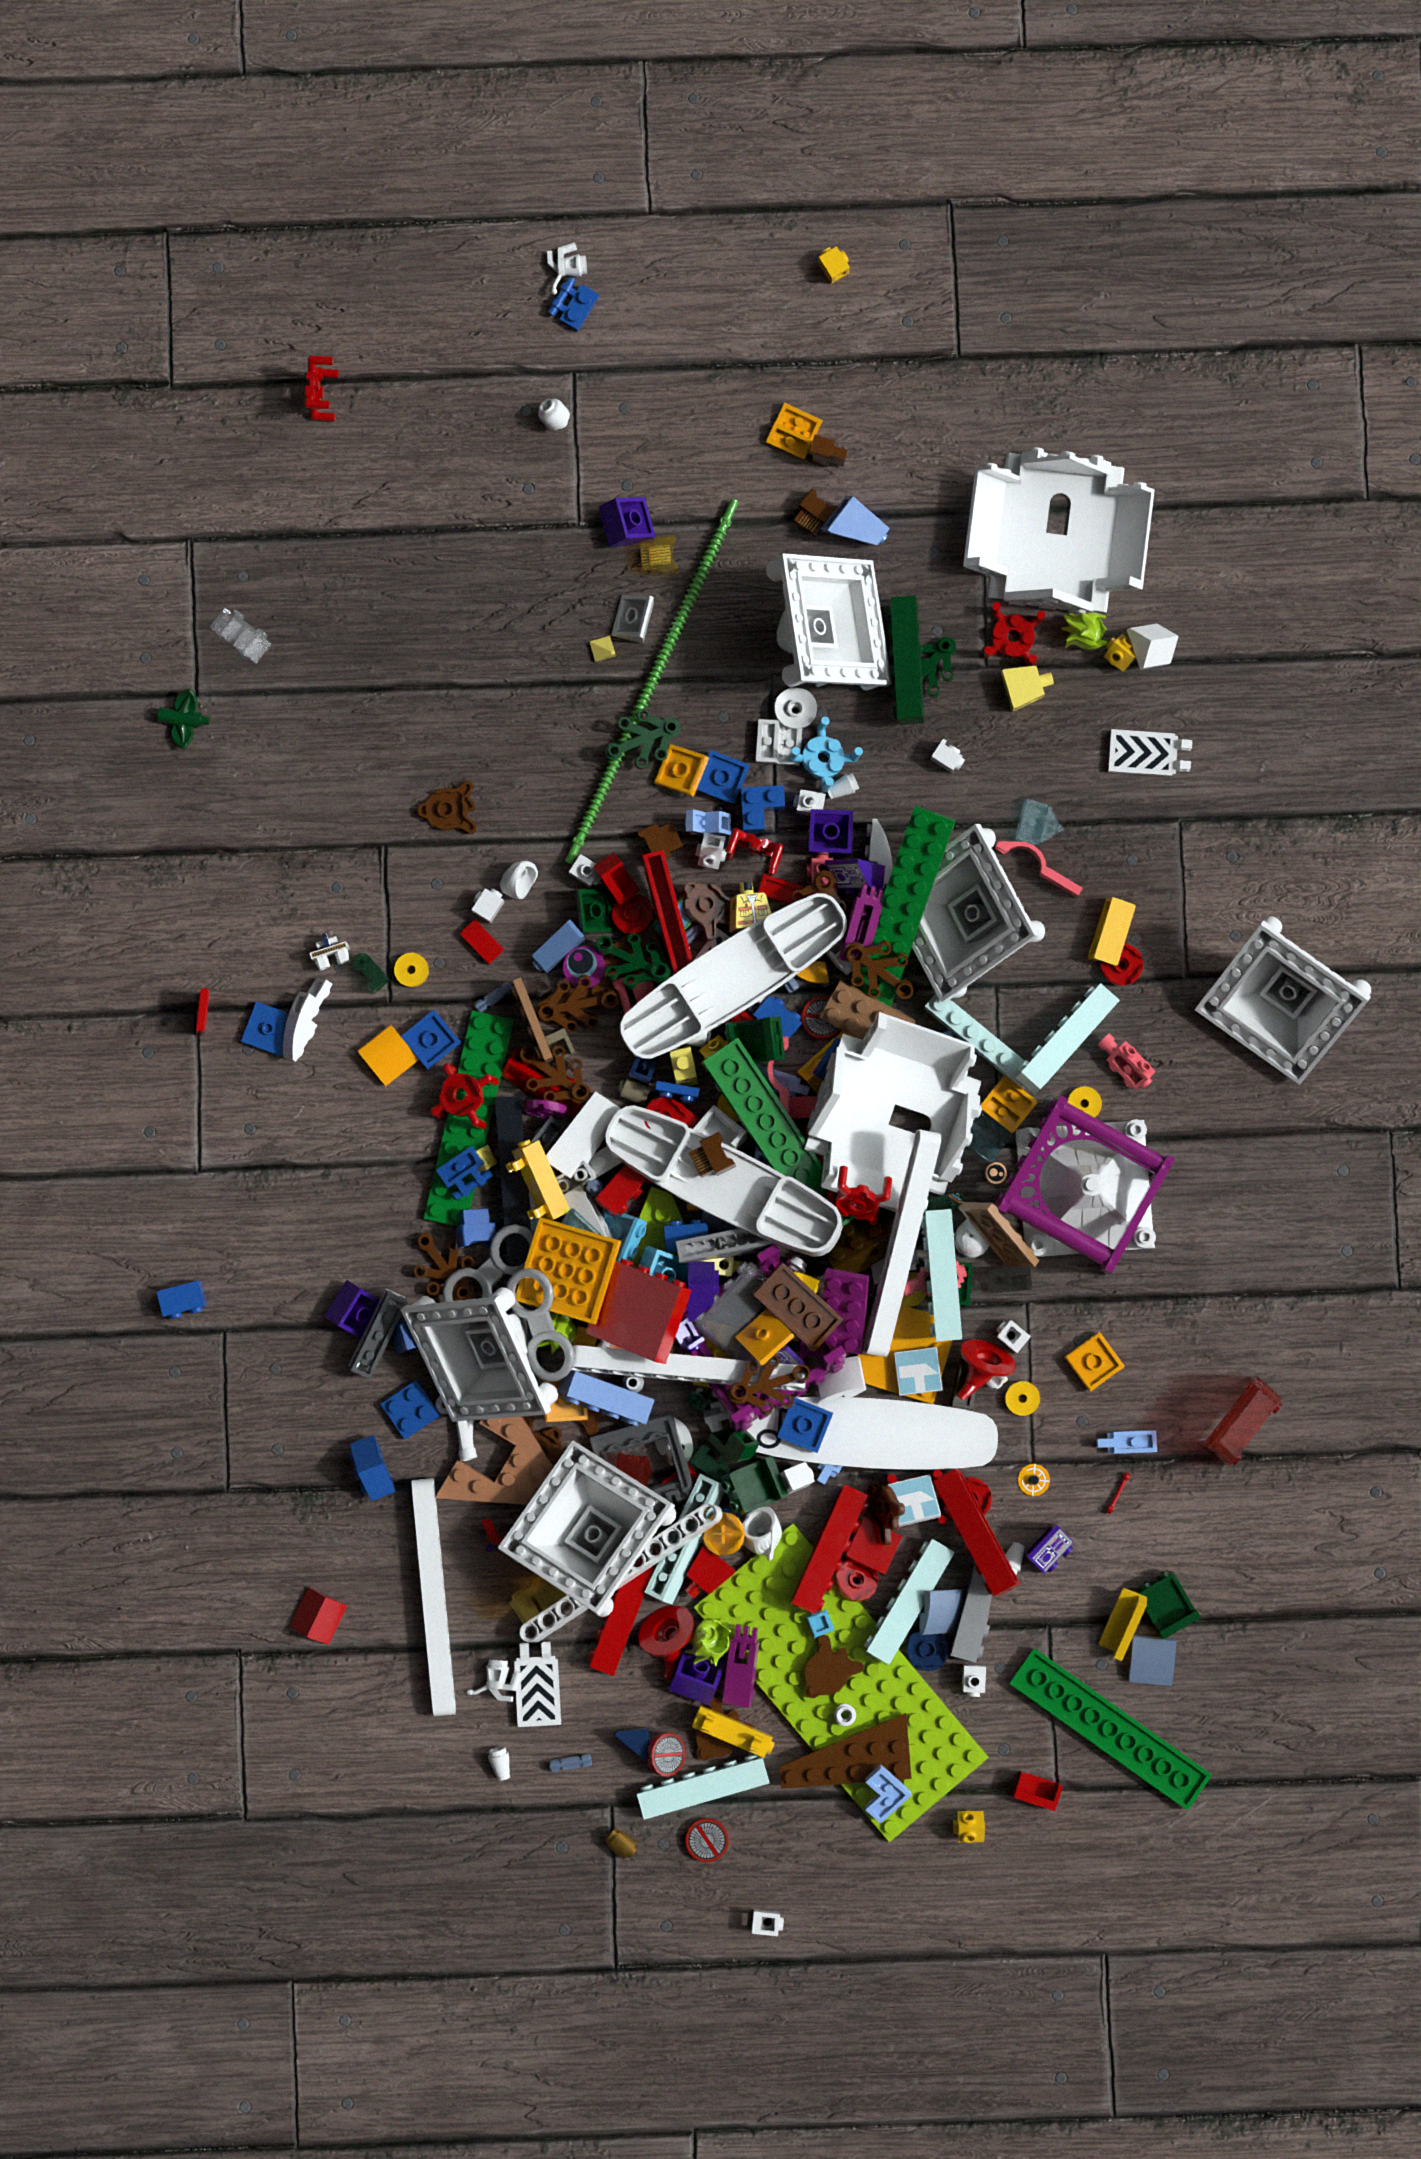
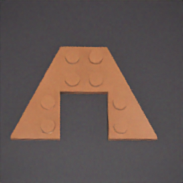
M522 1416L481 1419L479 1424L516 1445L495 1481L462 1461L457 1460L436 1498L528 1505L554 1466L545 1455L544 1450L535 1439Z

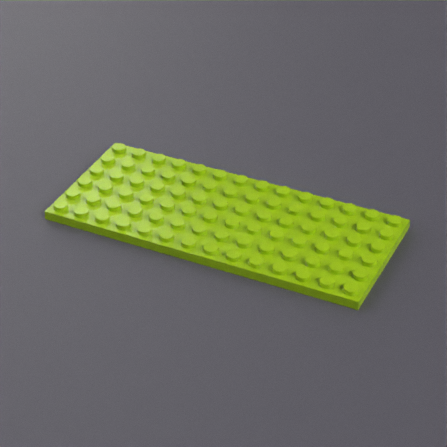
M792 1523L782 1532L780 1541L774 1549L772 1560L768 1561L766 1555L756 1554L716 1590L695 1605L694 1608L703 1619L714 1618L731 1630L728 1636L729 1642L735 1635L736 1624L742 1626L741 1633H743L745 1626H750L749 1635H752L753 1627L758 1628L757 1642H759L755 1681L814 1752L903 1713H907L912 1779L899 1781L911 1791L912 1796L882 1823H879L865 1810V1805L878 1793L866 1782L841 1784L885 1838L891 1842L989 1757L899 1649L891 1663L887 1666L865 1653L867 1647L864 1644L870 1634L874 1636L878 1630L875 1627L876 1622L859 1602H851L838 1592L835 1585V1573L831 1578L834 1582L829 1593L825 1592L822 1598L825 1603L821 1610L827 1609L835 1630L824 1635L829 1636L833 1652L838 1651L840 1648H845L849 1659L860 1661L864 1669L861 1673L850 1676L841 1690L835 1694L819 1695L816 1698H810L806 1695L805 1667L818 1649L819 1636L814 1638L806 1618L811 1615L789 1605V1602L812 1553L813 1546ZM745 1650L746 1656L744 1659L739 1658V1662L747 1665L749 1651ZM848 1704L854 1708L856 1719L851 1725L842 1726L836 1722L834 1712L839 1705ZM843 1711L841 1717L847 1719L849 1712Z

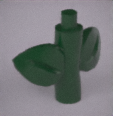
M186 689L176 696L174 700L175 710L159 707L158 722L173 725L170 733L171 738L181 749H185L191 743L194 736L193 727L210 725V717L203 716L201 712H196L198 701L192 689Z

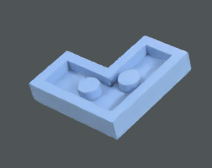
M881 1764L865 1778V1782L878 1793L865 1805V1810L879 1823H882L912 1796L911 1791Z

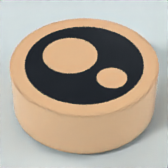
M998 1162L991 1163L985 1170V1177L992 1184L1003 1182L1007 1176L1005 1166Z

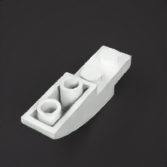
M872 819V824L867 825L866 837H870V845L865 847V858H869V862L885 866L884 886L887 887L893 870L891 851L883 828L877 819Z
M316 977L307 993L299 991L295 998L284 1031V1058L297 1061L302 1056L308 1040L313 1037L317 1024L311 1020L317 1015L319 1006L330 993L332 983L328 980Z
M606 1146L595 1153L588 1164L582 1161L571 1178L561 1174L556 1177V1180L564 1195L580 1185L586 1186L587 1180L598 1179L619 1166L622 1161L612 1155L609 1147Z

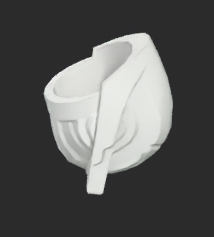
M761 1507L746 1515L743 1522L745 1537L742 1545H745L746 1548L756 1554L766 1555L767 1560L770 1561L773 1559L774 1549L780 1541L782 1530L773 1509Z

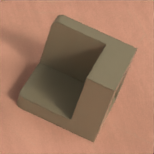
M565 1028L545 1037L551 1052L555 1046H562L565 1049L564 1058L575 1054ZM560 1050L555 1051L557 1056L563 1054Z

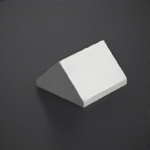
M622 595L611 635L643 644L654 604L653 597Z
M1159 624L1127 629L1140 669L1171 663L1178 635Z

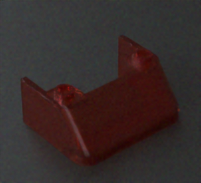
M1250 1376L1247 1379L1251 1383L1207 1440L1197 1443L1225 1466L1236 1465L1243 1456L1241 1452L1270 1414L1272 1412L1276 1414L1283 1405L1280 1402L1282 1397L1258 1376Z

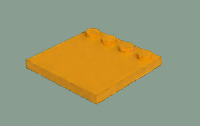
M539 1217L524 1269L532 1268L539 1270L548 1277L553 1286L554 1293L553 1303L549 1311L596 1325L621 1241ZM522 1278L518 1285L516 1299L519 1302L539 1308L544 1299L543 1288L533 1278Z
M901 1305L887 1357L865 1354L864 1351L862 1355L858 1354L861 1360L865 1384L899 1394L894 1353L934 1347L938 1349L942 1377L953 1340L936 1341L935 1337H931L930 1324H934V1316L929 1315L927 1312ZM868 1320V1323H867V1326H866V1330H865V1337H866V1333H867V1328H868L869 1320ZM937 1391L904 1396L934 1404Z

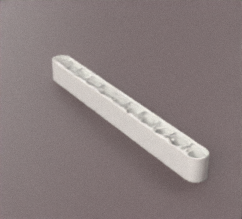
M918 1129L915 1134L864 1341L865 1354L887 1357L940 1149V1133Z
M574 1345L572 1347L575 1360L571 1370L733 1385L734 1383H740L746 1371V1365L750 1361L669 1354L666 1364H662L624 1349ZM757 1362L759 1371L756 1375L752 1376L749 1385L758 1382L766 1363L762 1366ZM779 1363L778 1368L773 1370L769 1380L793 1373V1369L797 1365ZM755 1366L748 1367L750 1371L756 1370ZM798 1373L797 1377L802 1379L804 1374ZM792 1382L773 1389L802 1391L805 1390V1383L798 1384Z
M434 1478L412 1480V1495L434 1717L455 1715L456 1706Z
M706 1503L652 1538L640 1555L643 1559L642 1565L637 1567L634 1563L617 1589L717 1524L722 1518L721 1508L717 1505ZM713 1508L715 1515L709 1520L706 1512L708 1509ZM695 1520L697 1527L691 1532L688 1524L690 1521ZM673 1532H677L679 1539L673 1544L670 1537ZM655 1544H659L661 1547L658 1555L653 1554ZM567 1595L524 1623L520 1628V1636L526 1642H539L588 1608ZM569 1603L571 1605V1612L566 1615L564 1613V1606ZM549 1615L554 1619L551 1626L546 1624V1618ZM531 1627H534L536 1630L533 1638H530L528 1635Z

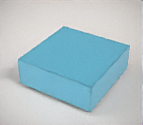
M827 1609L806 1617L814 1638L835 1630Z

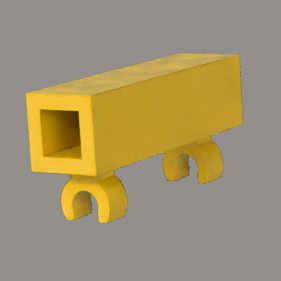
M530 1139L518 1143L519 1148L512 1151L515 1160L505 1166L509 1173L521 1171L536 1205L535 1208L526 1212L529 1219L542 1217L554 1220L569 1212L568 1204L540 1141L530 1142Z
M700 1705L692 1727L763 1758L766 1753L770 1755L775 1742H772V1735Z

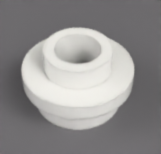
M793 1256L787 1260L786 1264L792 1272L805 1274L807 1264L802 1259Z
M842 1704L836 1708L834 1717L839 1725L849 1726L855 1721L856 1712L851 1705ZM843 1711L849 1712L847 1719L841 1717Z

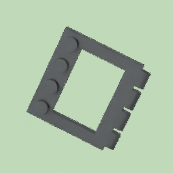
M673 1414L648 1420L646 1424L639 1423L638 1426L631 1425L590 1437L594 1454L609 1464L608 1454L667 1438L679 1479L650 1487L649 1489L674 1504L672 1495H675L677 1502L688 1500L694 1485Z

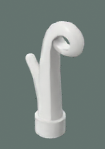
M439 1396L436 1400V1409L442 1414H448L447 1409L442 1407L443 1400ZM469 1420L468 1422L456 1421L460 1461L477 1458L476 1449L473 1444L475 1420Z

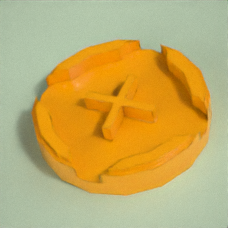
M722 1512L721 1520L704 1532L703 1540L708 1550L722 1556L734 1554L744 1542L745 1532L743 1524L734 1514Z

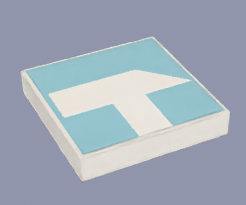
M937 1347L894 1353L900 1396L943 1390Z
M930 1474L888 1484L895 1492L898 1501L905 1506L904 1515L899 1517V1527L941 1517Z

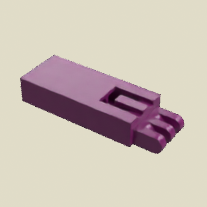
M862 884L859 897L854 898L838 956L839 960L849 962L844 956V949L851 942H859L864 947L872 946L882 910V904L880 903L884 889L879 888L875 896V886H871L869 893H866L868 884ZM868 908H871L872 912L869 922L860 921L861 915L867 916ZM857 949L851 951L852 954H856L858 952Z
M736 1624L735 1635L729 1644L722 1703L749 1708L753 1699L759 1642H757L758 1628L753 1627L752 1635H749L750 1626H745L743 1633H741L742 1626ZM745 1650L749 1651L747 1665L743 1664V1662L739 1663V1658L744 1659L746 1656Z

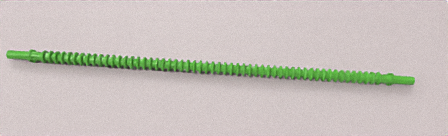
M735 499L730 500L724 516L719 520L718 529H715L716 534H712L713 540L711 539L709 541L711 544L707 545L708 551H704L706 555L702 556L703 562H699L701 566L697 567L698 572L694 573L696 577L692 578L693 583L689 584L691 588L687 589L688 594L684 595L686 599L682 600L683 605L679 606L678 616L674 617L675 622L671 623L673 627L669 628L670 633L666 634L668 638L664 639L665 644L661 645L663 649L659 650L660 655L656 656L658 660L654 661L655 666L651 667L650 677L646 678L647 683L643 684L645 688L641 689L642 694L638 695L640 699L636 700L637 705L633 706L635 710L631 711L632 716L628 717L633 724H640L636 719V714L641 709H644V707H648L646 703L650 701L649 696H653L652 690L656 689L654 685H658L657 679H661L659 675L663 674L662 668H666L664 664L668 663L667 657H671L669 653L673 652L672 646H676L674 642L675 640L678 641L677 636L681 635L680 629L683 630L682 625L686 624L685 618H689L687 614L691 613L690 607H694L692 603L696 602L695 597L699 596L697 592L701 591L700 586L704 585L702 581L706 580L705 575L709 574L707 570L711 569L710 564L714 563L715 553L719 552L718 547L722 546L720 542L724 541L723 536L727 535L726 529L731 525V518L739 503ZM627 730L624 731V733H621L622 738L618 739L619 744L633 739L631 735L635 734ZM621 757L616 761H608L609 766L605 767L607 771L603 772L604 777L600 778L599 788L595 789L596 794L592 795L594 799L590 800L591 805L587 806L589 810L585 811L586 816L582 817L584 821L580 822L581 827L577 828L578 833L573 837V844L565 859V862L570 865L573 864L580 847H583L585 836L589 835L588 829H592L590 825L591 823L594 824L593 818H597L595 814L599 812L598 807H602L600 803L604 801L603 796H607L606 790H610L608 786L609 784L612 785L611 779H615L613 775L617 773L616 768H620L618 764L622 762Z

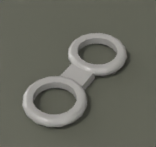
M517 1224L508 1225L500 1229L492 1238L490 1258L477 1270L472 1268L459 1269L449 1276L443 1288L444 1302L453 1301V1287L463 1277L475 1278L482 1286V1298L490 1297L492 1295V1287L506 1274L512 1276L520 1269H524L526 1263L525 1261L516 1267L506 1265L499 1255V1247L502 1240L510 1234L518 1233L523 1235L531 1246L534 1233L527 1227Z
M532 1268L520 1269L508 1280L506 1288L512 1291L515 1298V1304L511 1307V1310L519 1317L527 1319L533 1336L528 1343V1353H526L531 1370L540 1379L559 1381L569 1374L573 1368L575 1357L569 1340L561 1333L555 1331L549 1313L554 1298L553 1286L548 1277L541 1271ZM522 1278H533L543 1288V1303L536 1310L523 1308L516 1299V1285ZM550 1339L556 1341L564 1351V1365L557 1372L544 1370L537 1361L536 1350L543 1340Z

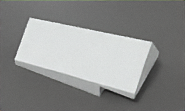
M594 1092L547 1153L546 1157L550 1166L571 1178L582 1161L588 1164L606 1137L605 1134L612 1118L621 1108L599 1093Z

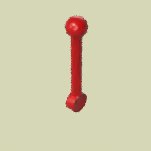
M1127 1472L1122 1475L1123 1480L1106 1511L1108 1514H1111L1126 1481L1131 1478Z

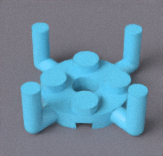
M823 717L817 725V737L811 739L806 744L802 754H800L798 747H794L788 755L790 762H802L805 770H808L813 777L820 779L822 792L829 791L834 783L832 777L842 769L844 762H857L863 753L862 748L857 747L852 754H844L838 740L826 737L825 728L830 722L828 717ZM818 754H826L828 762H821L818 759Z

